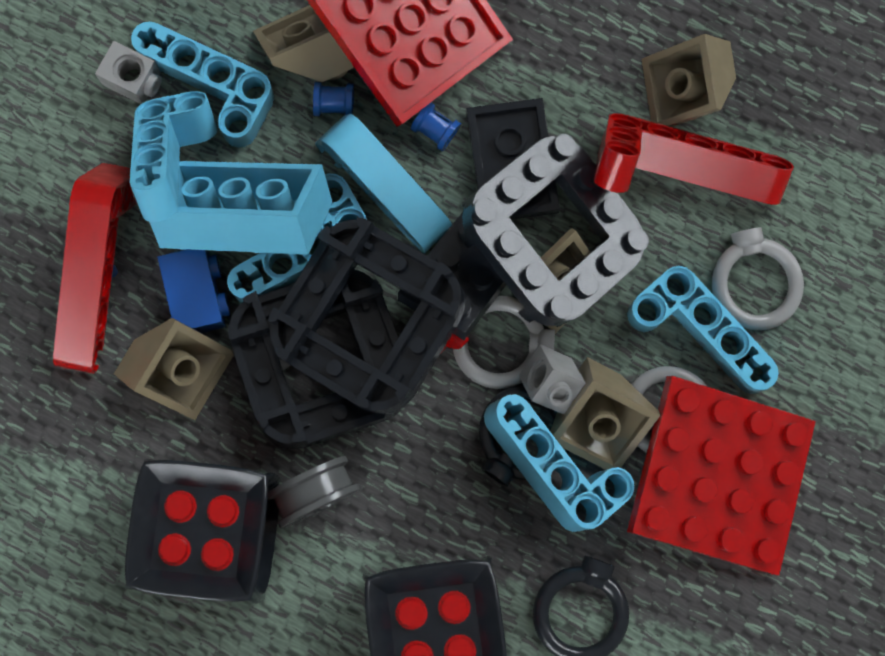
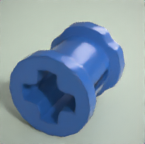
M315 81L313 91L314 117H320L321 113L353 115L354 83H348L346 87L323 86L321 82Z
M431 102L419 112L410 130L415 133L420 131L437 143V149L443 152L459 131L461 123L457 120L454 122L450 121L436 111L435 105Z

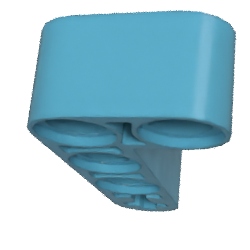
M149 21L137 25L131 35L132 45L136 52L154 60L161 72L225 101L219 114L218 125L226 142L238 148L251 144L256 138L274 101V94L268 77L259 70L158 23ZM156 39H157L159 45L161 46V48L158 47V46L152 45V44L156 41ZM149 43L150 45L146 49L145 44ZM186 55L195 56V60L189 66H178V62L182 57ZM219 71L230 73L228 79L224 82L216 83L212 81V77ZM253 87H261L265 90L263 95L257 99L246 97L249 89ZM236 120L247 122V127L240 133L228 131L229 126Z
M190 91L152 99L140 104L135 110L130 186L141 214L146 221L160 222L167 220L178 209L180 147L208 141L217 134L218 128L207 95L204 92Z
M348 114L343 116L315 142L320 152L326 151L336 162L334 166L343 168L422 253H426L452 226L451 221L354 115Z
M332 173L325 174L328 188H337L341 190L343 195L337 202L331 204L319 233L326 226L331 228L343 221L357 220V217L367 220L366 215L343 177ZM259 253L230 271L227 279L228 288L233 296L242 303L245 296L257 291L259 296L287 287L296 282L312 255ZM279 258H288L292 261L291 269L285 274H276L272 271L274 262ZM261 267L264 268L265 273L271 280L267 284L258 270ZM244 277H248L249 280L253 281L252 286L254 289L250 292H246L244 288H241L243 286L241 279Z
M674 266L665 271L640 293L628 308L627 317L629 323L633 328L641 332L652 331L672 314L733 382L746 393H760L772 387L777 381L779 373L774 360L698 277L686 267ZM674 278L681 281L684 285V295L677 296L672 294L667 288V280ZM644 303L651 305L656 312L655 320H643L638 314V305ZM702 307L709 312L711 317L709 325H702L694 318V308ZM723 336H728L735 340L737 344L735 355L727 354L722 349L721 338ZM748 353L751 358L745 360V363L737 366L735 362ZM759 367L763 373L759 377L760 380L754 382L750 376L753 374V369Z
M516 394L507 395L487 407L484 414L486 427L557 521L566 530L577 532L598 527L633 495L635 488L634 480L625 469L619 467L606 469L586 479L523 397ZM507 409L511 413V416L508 418L509 422H507L503 417L506 414ZM520 427L524 428V432L515 435L516 431L521 430ZM528 438L532 439L538 447L536 457L531 456L526 449ZM553 470L558 472L562 478L560 490L556 489L551 482ZM607 478L614 484L615 492L612 497L605 490ZM578 503H581L586 509V519L584 522L578 519L576 515Z

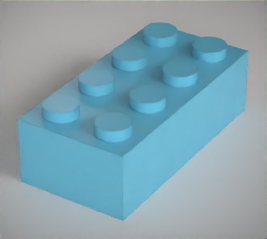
M180 161L178 209L167 220L150 222L159 248L308 255L331 207L332 199L322 164Z

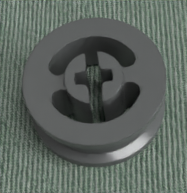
M346 456L335 458L307 470L268 492L267 501L274 500L282 517L278 522L280 529L319 514L323 510L333 507L362 490L359 483L352 484L344 467L349 462Z

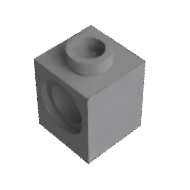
M115 41L112 42L95 73L103 86L140 104L144 103L148 96L154 97L162 82V77L159 76L161 71L154 60ZM137 69L141 71L139 77L134 81H124V76L130 70Z
M543 345L538 346L519 374L532 402L561 414H565L586 384L572 358Z

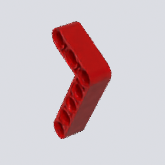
M613 113L609 115L599 147L594 182L605 190L624 193L629 190L635 168L765 204L777 205L781 203L794 166L788 160L776 155L633 116Z
M101 163L77 178L73 185L69 204L53 351V364L55 366L92 374L96 373L99 365L95 363L98 351H103L119 217L137 204L130 186L131 168Z

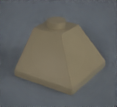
M310 5L253 31L266 56L275 67L319 82L339 79L346 75L348 70L354 68Z
M707 34L697 36L642 58L651 122L669 127H674L721 110L736 80L731 42Z
M171 318L134 339L114 375L133 391L196 420L233 358L234 353L232 349Z
M587 357L578 369L586 384L565 414L557 412L550 432L562 448L605 470L621 468L661 415L659 410L621 374Z

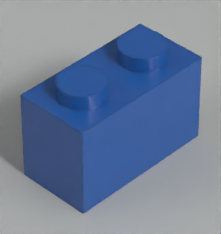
M186 249L158 256L171 318L200 333L227 327L224 317L231 315L226 293L218 292L215 279L222 278V273L217 255L210 256L208 250Z

